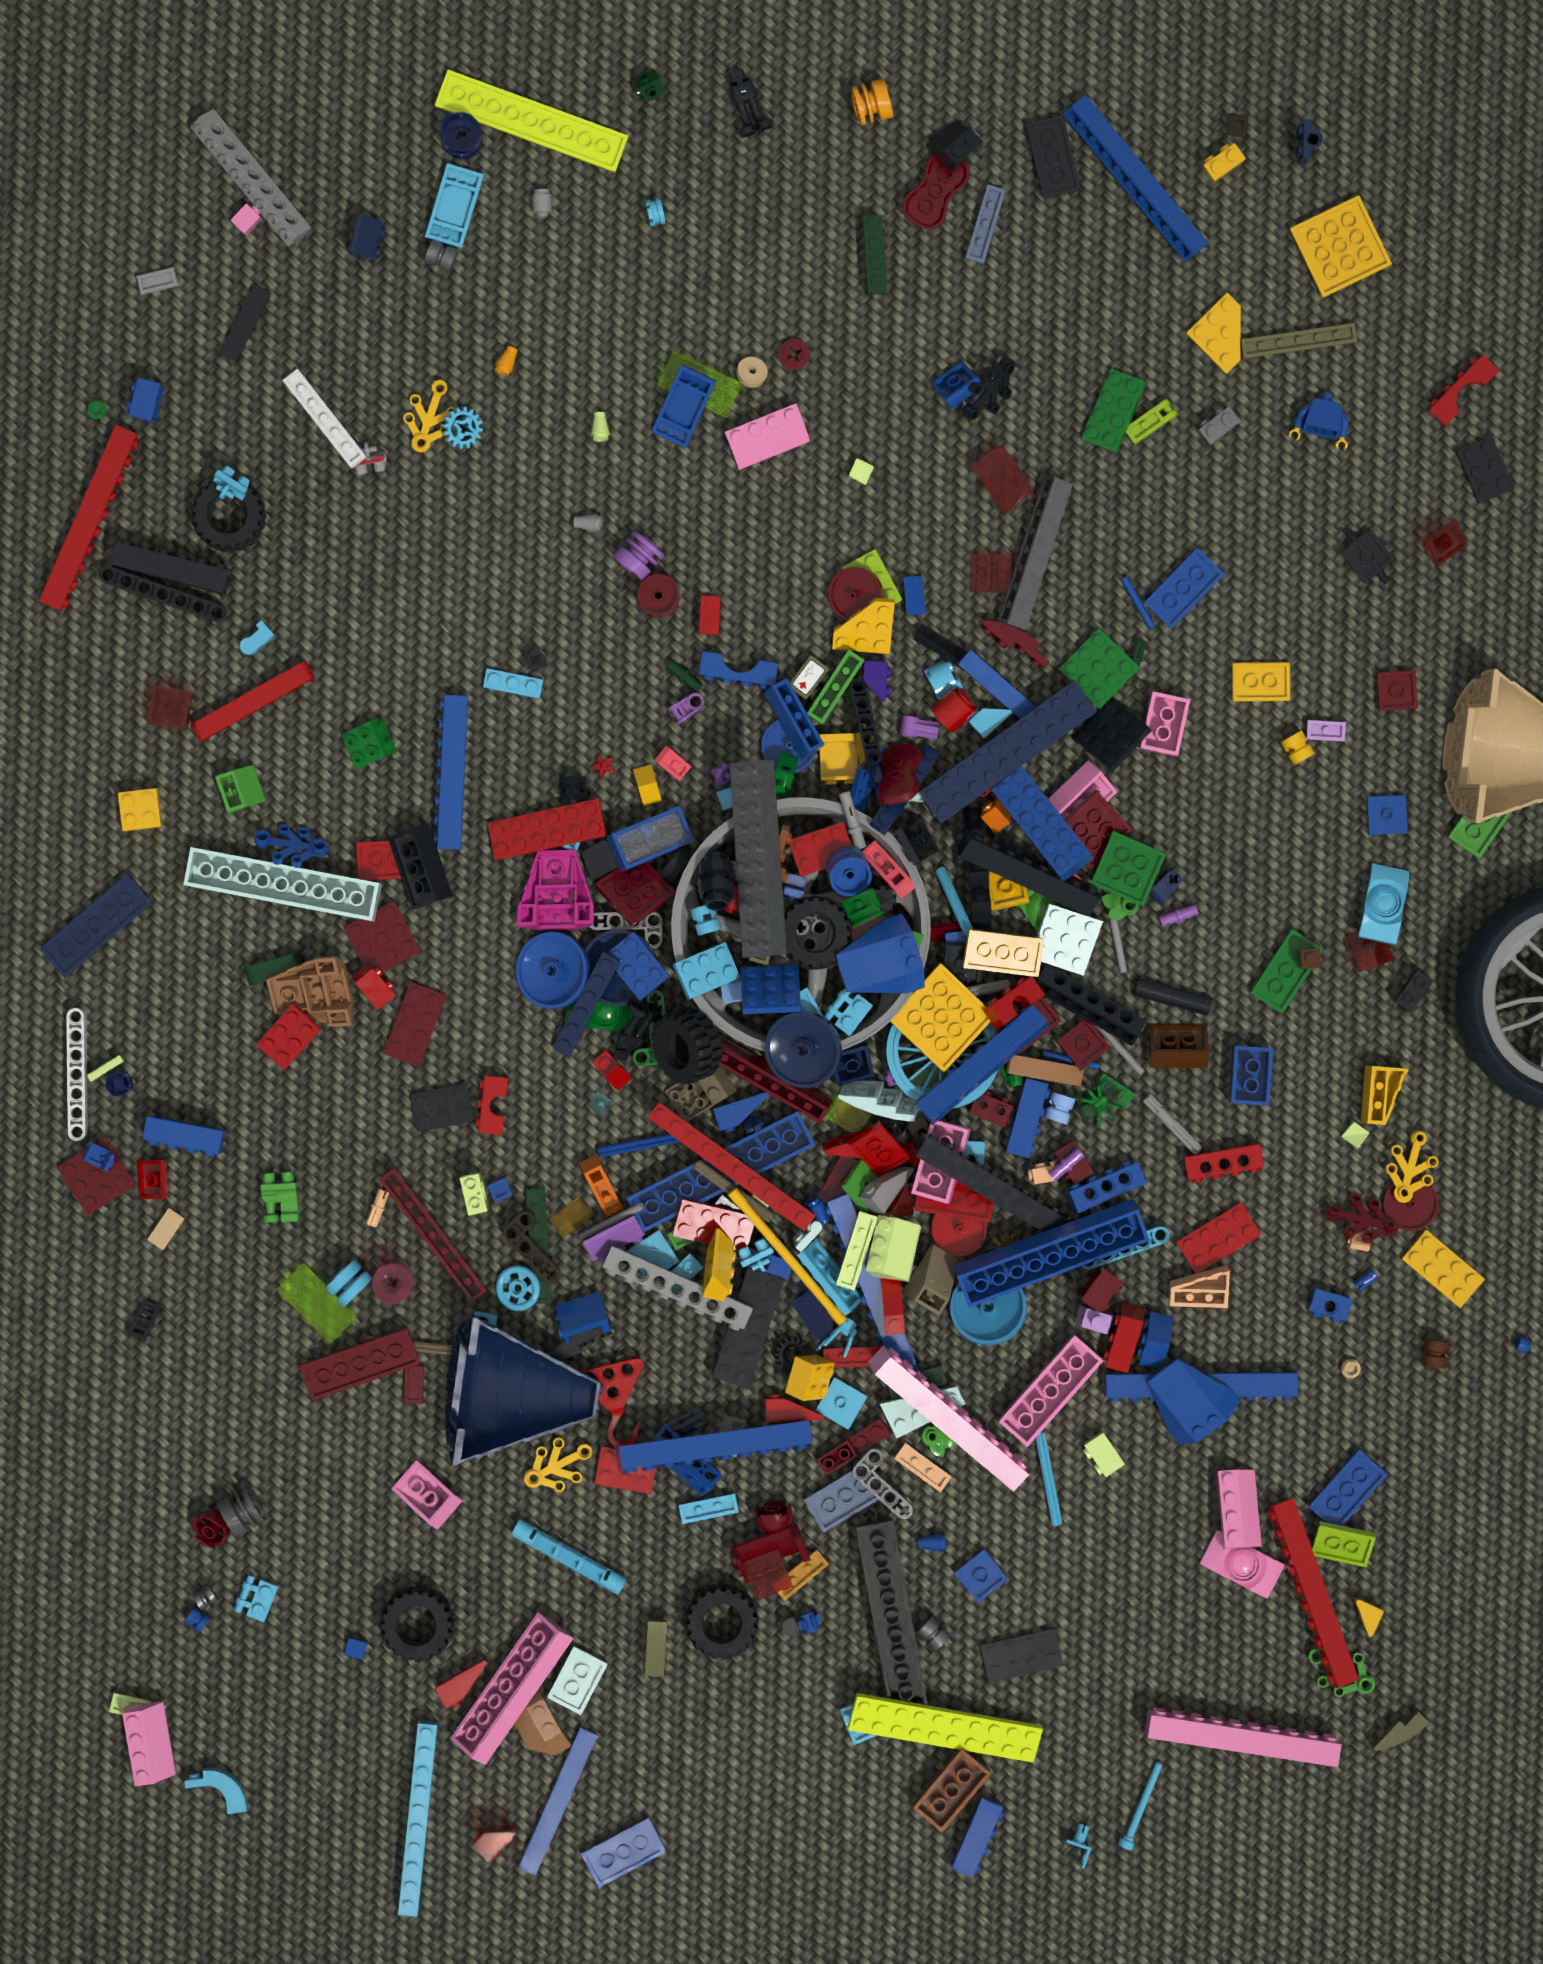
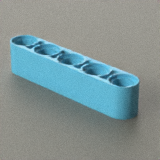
M1163 1226L1146 1229L1150 1241L1144 1246H1134L1125 1253L1118 1252L1110 1255L1108 1259H1099L1092 1262L1091 1265H1083L1082 1267L1090 1270L1161 1245L1169 1239V1232ZM1164 1230V1238L1157 1240L1155 1238L1156 1231Z

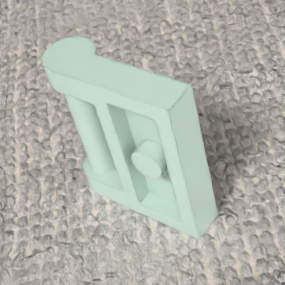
M813 1218L805 1231L802 1232L800 1230L795 1234L792 1243L800 1252L822 1230L821 1223Z

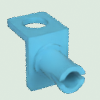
M1078 1823L1074 1840L1065 1839L1064 1842L1085 1849L1079 1867L1085 1869L1091 1848L1087 1847L1084 1843L1090 1827Z

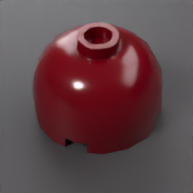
M775 1500L764 1502V1506L760 1508L757 1505L754 1508L756 1524L767 1533L784 1529L792 1521L791 1504L786 1505L785 1501Z
M208 1509L201 1512L192 1522V1531L195 1529L197 1534L195 1536L196 1539L209 1548H214L215 1546L222 1547L231 1534V1530L217 1509Z

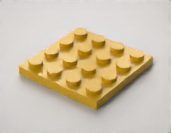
M1359 195L1289 229L1322 298L1392 265Z
M939 963L924 979L925 988L913 991L906 1004L890 1022L942 1072H945L991 1021L983 1011L987 1007L949 970Z

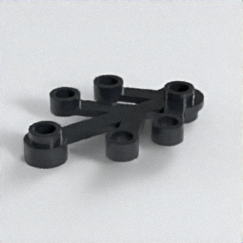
M1003 358L999 361L998 366L982 369L981 376L987 381L971 383L969 391L974 395L980 394L982 390L984 391L974 404L967 403L962 408L963 417L968 420H975L979 416V408L989 396L987 410L992 414L999 412L1000 405L997 403V396L1001 380L1002 387L999 391V396L1009 399L1012 395V390L1009 388V380L1016 366L1013 359Z

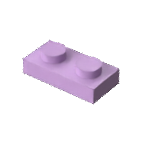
M1307 720V740L1345 742L1346 722Z

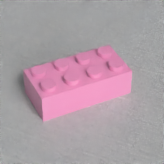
M939 1120L933 1126L930 1124L928 1134L931 1133L938 1137L939 1140L937 1142L942 1145L944 1142L954 1147L953 1151L958 1154L960 1151L965 1153L971 1128ZM920 1159L911 1193L949 1204L951 1203L957 1180Z

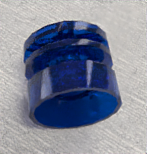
M456 112L449 115L443 121L441 139L446 152L451 157L466 160L474 157L480 151L482 146L481 128L477 119L471 114ZM459 136L465 137L466 140H459Z

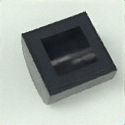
M793 1614L785 1617L782 1622V1630L788 1637H795L800 1634Z

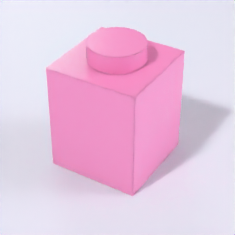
M245 204L231 219V222L247 236L262 219L259 216L260 212L254 205L250 207L248 204Z

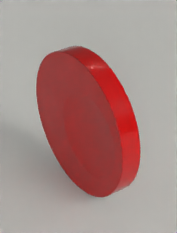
M935 1214L932 1220L931 1231L933 1239L940 1249L953 1256H966L978 1250L983 1244L987 1234V1223Z

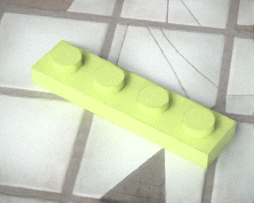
M859 1211L836 1285L855 1290L878 1216Z

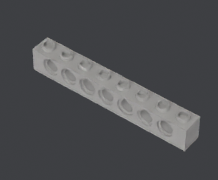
M212 109L199 116L190 128L289 247L303 239L311 229L310 225L218 113Z
M613 1245L603 1265L607 1274L612 1276L619 1274L623 1276L622 1280L630 1284L637 1282L641 1284L640 1288L651 1292L653 1289L659 1292L658 1296L667 1300L671 1297L676 1300V1304L685 1308L689 1305L694 1308V1312L700 1315H704V1313L712 1315L710 1319L719 1323L723 1320L729 1323L728 1327L737 1331L740 1328L744 1330L753 1310L752 1306L729 1296L726 1297L725 1301L716 1300L718 1307L715 1310H710L707 1307V1302L711 1299L702 1297V1284ZM620 1261H627L630 1268L627 1271L620 1270ZM640 1268H644L647 1271V1277L644 1279H640L636 1275V1271ZM662 1276L665 1279V1284L660 1287L654 1284L655 1277ZM674 1284L682 1286L683 1291L680 1294L672 1292L671 1288ZM698 1292L700 1300L692 1302L689 1299L690 1293ZM728 1307L734 1308L736 1311L735 1316L727 1317L724 1313L725 1309Z

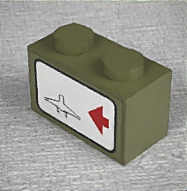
M811 655L790 682L795 693L804 700H807L808 697L812 699L818 691L816 689L817 685L820 682L823 684L829 677L827 673L829 668Z

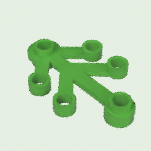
M1312 1648L1308 1653L1309 1660L1313 1664L1321 1663L1319 1649ZM1314 1652L1319 1653V1657L1316 1659L1312 1658ZM1355 1652L1352 1655V1660L1357 1664L1359 1680L1353 1684L1340 1687L1342 1688L1341 1694H1336L1337 1688H1333L1335 1696L1342 1697L1344 1694L1354 1691L1369 1694L1374 1690L1375 1681L1366 1673L1363 1662L1364 1655L1361 1652ZM1356 1655H1361L1360 1661H1355ZM1324 1675L1319 1676L1316 1680L1321 1688H1325L1329 1684ZM1322 1678L1326 1679L1324 1685L1319 1684V1680ZM1363 1681H1368L1367 1687H1362Z

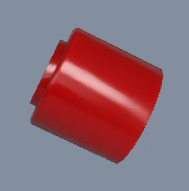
M952 687L931 708L936 718L951 732H956L977 711L973 700L967 693L957 687Z

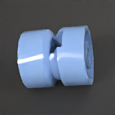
M1052 1092L1049 1100L1051 1106L1047 1107L1044 1117L1067 1125L1070 1118L1069 1110L1073 1109L1075 1099Z

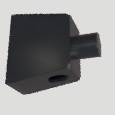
M596 839L585 841L588 849L581 853L592 882L618 868L610 846L605 839L599 843Z

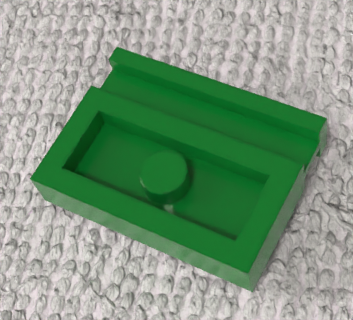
M873 888L841 902L848 919H851L853 923L851 925L852 928L884 914L879 908L881 905Z

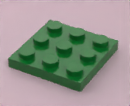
M1100 628L1059 668L1070 681L1076 680L1085 695L1099 709L1141 669Z
M1113 831L1091 884L1144 907L1167 853Z

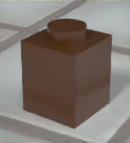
M1320 948L1298 950L1299 969L1321 967Z

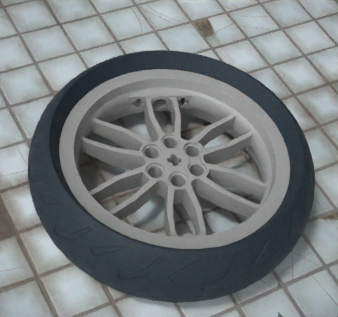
M1543 887L1530 890L1509 900L1485 920L1469 942L1462 957L1455 988L1456 1016L1459 1030L1475 1063L1501 1090L1517 1100L1543 1109V1047L1539 1064L1536 1065L1514 1048L1506 1037L1505 1032L1529 1025L1543 1018V996L1518 998L1497 1005L1496 986L1501 969L1509 961L1524 975L1543 986V978L1529 971L1516 959V955L1523 947L1528 946L1543 963V952L1530 941L1532 936L1543 928ZM1540 1002L1542 1010L1523 1021L1501 1027L1497 1015L1499 1009L1520 1003Z

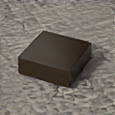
M1229 115L1226 135L1245 138L1248 117Z

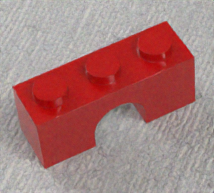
M1032 976L1028 979L1022 977L1014 983L1016 985L1015 988H1007L1001 993L1002 997L1000 999L995 997L987 1003L989 1007L983 1011L995 1029L1005 1025L1018 1015L1013 1008V1001L1018 1002L1024 1009L1045 995Z
M485 1075V1079H481L480 1090H483V1097L478 1100V1109L481 1110V1115L476 1119V1128L479 1129V1133L503 1134L504 1116L493 1113L490 1103L495 1097H507L508 1077Z

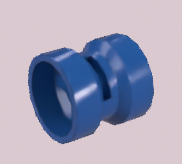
M195 1607L184 1623L193 1626L194 1630L200 1633L210 1620V1617L202 1615L200 1610Z

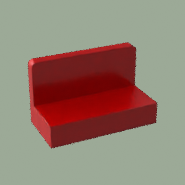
M701 595L699 634L719 635L720 596Z

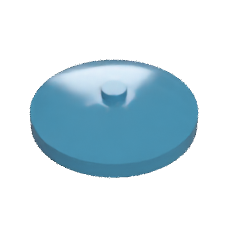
M959 1283L951 1297L950 1313L956 1329L963 1337L975 1344L993 1346L1010 1340L1019 1332L1026 1319L1027 1301L1021 1288L968 1307Z

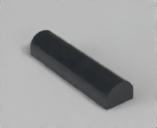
M1139 977L1133 995L1208 1016L1213 1000L1209 996Z

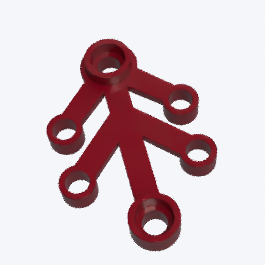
M1352 1194L1349 1203L1355 1207L1360 1215L1343 1211L1338 1205H1330L1325 1211V1217L1328 1221L1336 1222L1339 1218L1359 1223L1345 1228L1344 1236L1348 1239H1352L1355 1234L1371 1226L1378 1228L1373 1232L1370 1230L1364 1232L1362 1240L1367 1244L1372 1243L1374 1239L1381 1235L1393 1236L1399 1230L1398 1223L1394 1219L1386 1217L1379 1208V1200L1375 1198L1369 1201L1367 1207L1375 1213L1379 1220L1373 1219L1365 1209L1359 1194Z

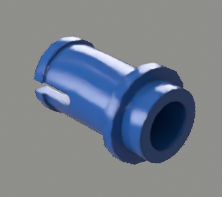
M1372 1269L1366 1270L1367 1273L1353 1282L1360 1292L1372 1282L1376 1283L1378 1277Z

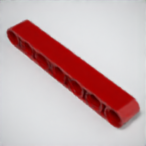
M303 661L190 726L199 742L205 741L310 682L315 676L307 661Z

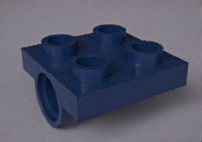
M1304 119L1296 129V140H1299V144L1296 147L1295 158L1299 159V164H1307L1311 159V154L1315 153L1323 142L1321 132L1312 129V119ZM1307 139H1311L1314 145L1309 144Z

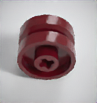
M654 574L647 577L638 589L639 605L647 615L654 618H664L671 615L679 603L677 584L670 577L663 574ZM657 592H659V594L662 593L661 599L655 598V594Z

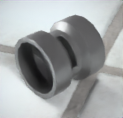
M210 1584L205 1586L201 1592L197 1591L192 1594L201 1610L206 1609L210 1603L214 1604L219 1601L216 1592Z

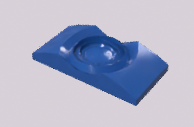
M681 364L651 432L686 448L710 398L716 380Z

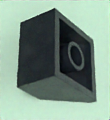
M951 122L925 146L953 173L979 150L983 141L970 127Z

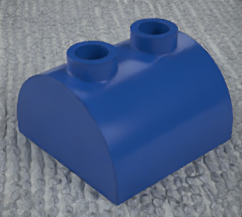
M960 361L932 381L931 385L945 405L951 410L959 408L963 403L962 401L968 397L976 396L969 391V386L973 382L980 383V380L963 361Z

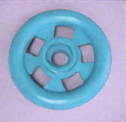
M514 1265L506 1268L499 1275L496 1282V1294L499 1301L506 1308L513 1311H524L532 1307L538 1300L540 1283L532 1270L525 1266ZM518 1273L519 1278L512 1280L510 1275ZM526 1277H528L532 1283L529 1286H527L526 1282L524 1281ZM504 1283L509 1284V1292H504ZM517 1284L521 1286V1291L516 1290ZM527 1291L532 1294L528 1300L523 1297ZM511 1295L518 1298L517 1303L510 1301Z

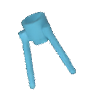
M847 1317L845 1322L838 1325L820 1343L816 1351H819L823 1346H827L839 1332L846 1337L849 1334L850 1337L843 1353V1357L846 1358L853 1338L858 1332L855 1330L857 1324Z

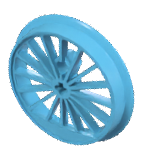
M991 1022L981 1032L983 1039L973 1041L969 1046L981 1042L987 1044L991 1041V1036L996 1033V1029ZM892 1025L886 1047L888 1066L893 1079L900 1089L917 1102L923 1094H928L932 1091V1088H926L937 1066L933 1065L923 1087L913 1085L910 1081L932 1062L929 1061L907 1079L901 1067L928 1058L924 1056L900 1064L898 1050L921 1051L917 1048L898 1047L901 1032ZM961 1053L960 1056L972 1057L974 1054ZM956 1059L954 1062L961 1065L962 1061ZM953 1063L950 1065L952 1069H958ZM940 1069L938 1070V1082L942 1080V1071ZM997 1071L954 1108L967 1105L979 1098L989 1088Z

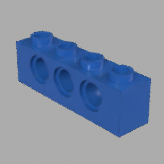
M1130 1160L1120 1164V1169H1108L1099 1178L1095 1175L1086 1179L1087 1183L1083 1185L1077 1183L1070 1186V1190L1065 1192L1073 1213H1080L1146 1184L1139 1163H1132ZM1121 1173L1126 1178L1123 1184L1119 1182V1175ZM1103 1181H1106L1109 1185L1107 1191H1104L1101 1187ZM1087 1188L1090 1189L1092 1193L1089 1199L1086 1198L1084 1195V1192Z

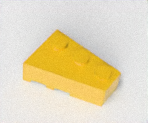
M1365 1065L1361 1123L1386 1125L1395 1104V1098L1402 1087L1401 1084L1409 1069Z

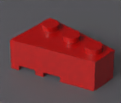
M1121 1302L1119 1313L1116 1314L1114 1320V1331H1111L1109 1336V1349L1106 1348L1103 1355V1360H1106L1105 1367L1128 1373L1144 1323V1307Z

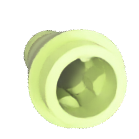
M595 412L591 436L594 441H607L610 432L605 412Z

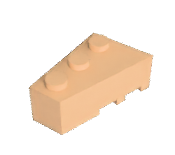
M1228 1265L1169 1281L1168 1301L1170 1306L1228 1308L1230 1277Z

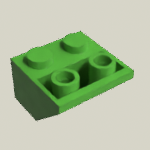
M254 765L215 776L227 813L230 814L266 802Z

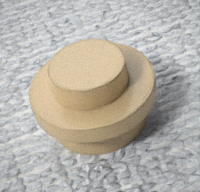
M1354 1359L1344 1361L1341 1366V1371L1347 1378L1357 1377L1361 1370L1360 1364Z

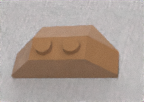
M539 1688L514 1724L529 1750L557 1755L572 1745Z

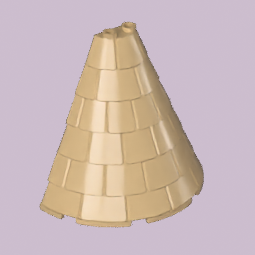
M1498 669L1486 670L1481 673L1479 679H1472L1459 696L1453 708L1456 715L1454 721L1448 723L1443 747V770H1446L1448 775L1444 784L1449 801L1454 810L1464 816L1463 819L1474 823H1480L1493 817H1499L1529 805L1543 802V703L1515 681L1507 678Z

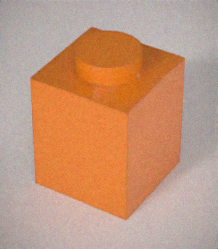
M997 798L992 802L988 801L985 803L981 811V818L994 833L1010 824L1011 815Z

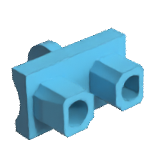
M228 466L221 471L218 470L213 480L218 485L216 489L221 492L219 498L223 500L228 496L233 499L235 496L243 500L250 481L244 476H241L237 482L233 480L232 477L235 472Z
M764 1238L754 1242L758 1249V1252L751 1254L748 1246L738 1250L742 1267L757 1261L751 1267L753 1271L760 1268L762 1272L766 1271L764 1265L770 1263L768 1257L763 1260L761 1258L774 1253L771 1245L769 1246Z

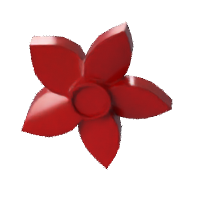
M598 755L597 760L599 764H595L592 769L600 770L599 775L601 778L605 776L606 772L614 773L613 768L609 766L612 763V758L604 761L603 757Z

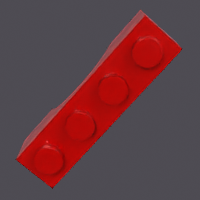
M1484 355L1480 358L1474 357L1468 364L1470 368L1466 372L1462 370L1455 377L1457 381L1453 385L1449 383L1441 391L1444 395L1440 399L1436 397L1428 405L1430 409L1427 412L1443 428L1459 413L1457 395L1460 389L1468 384L1485 386L1499 372Z

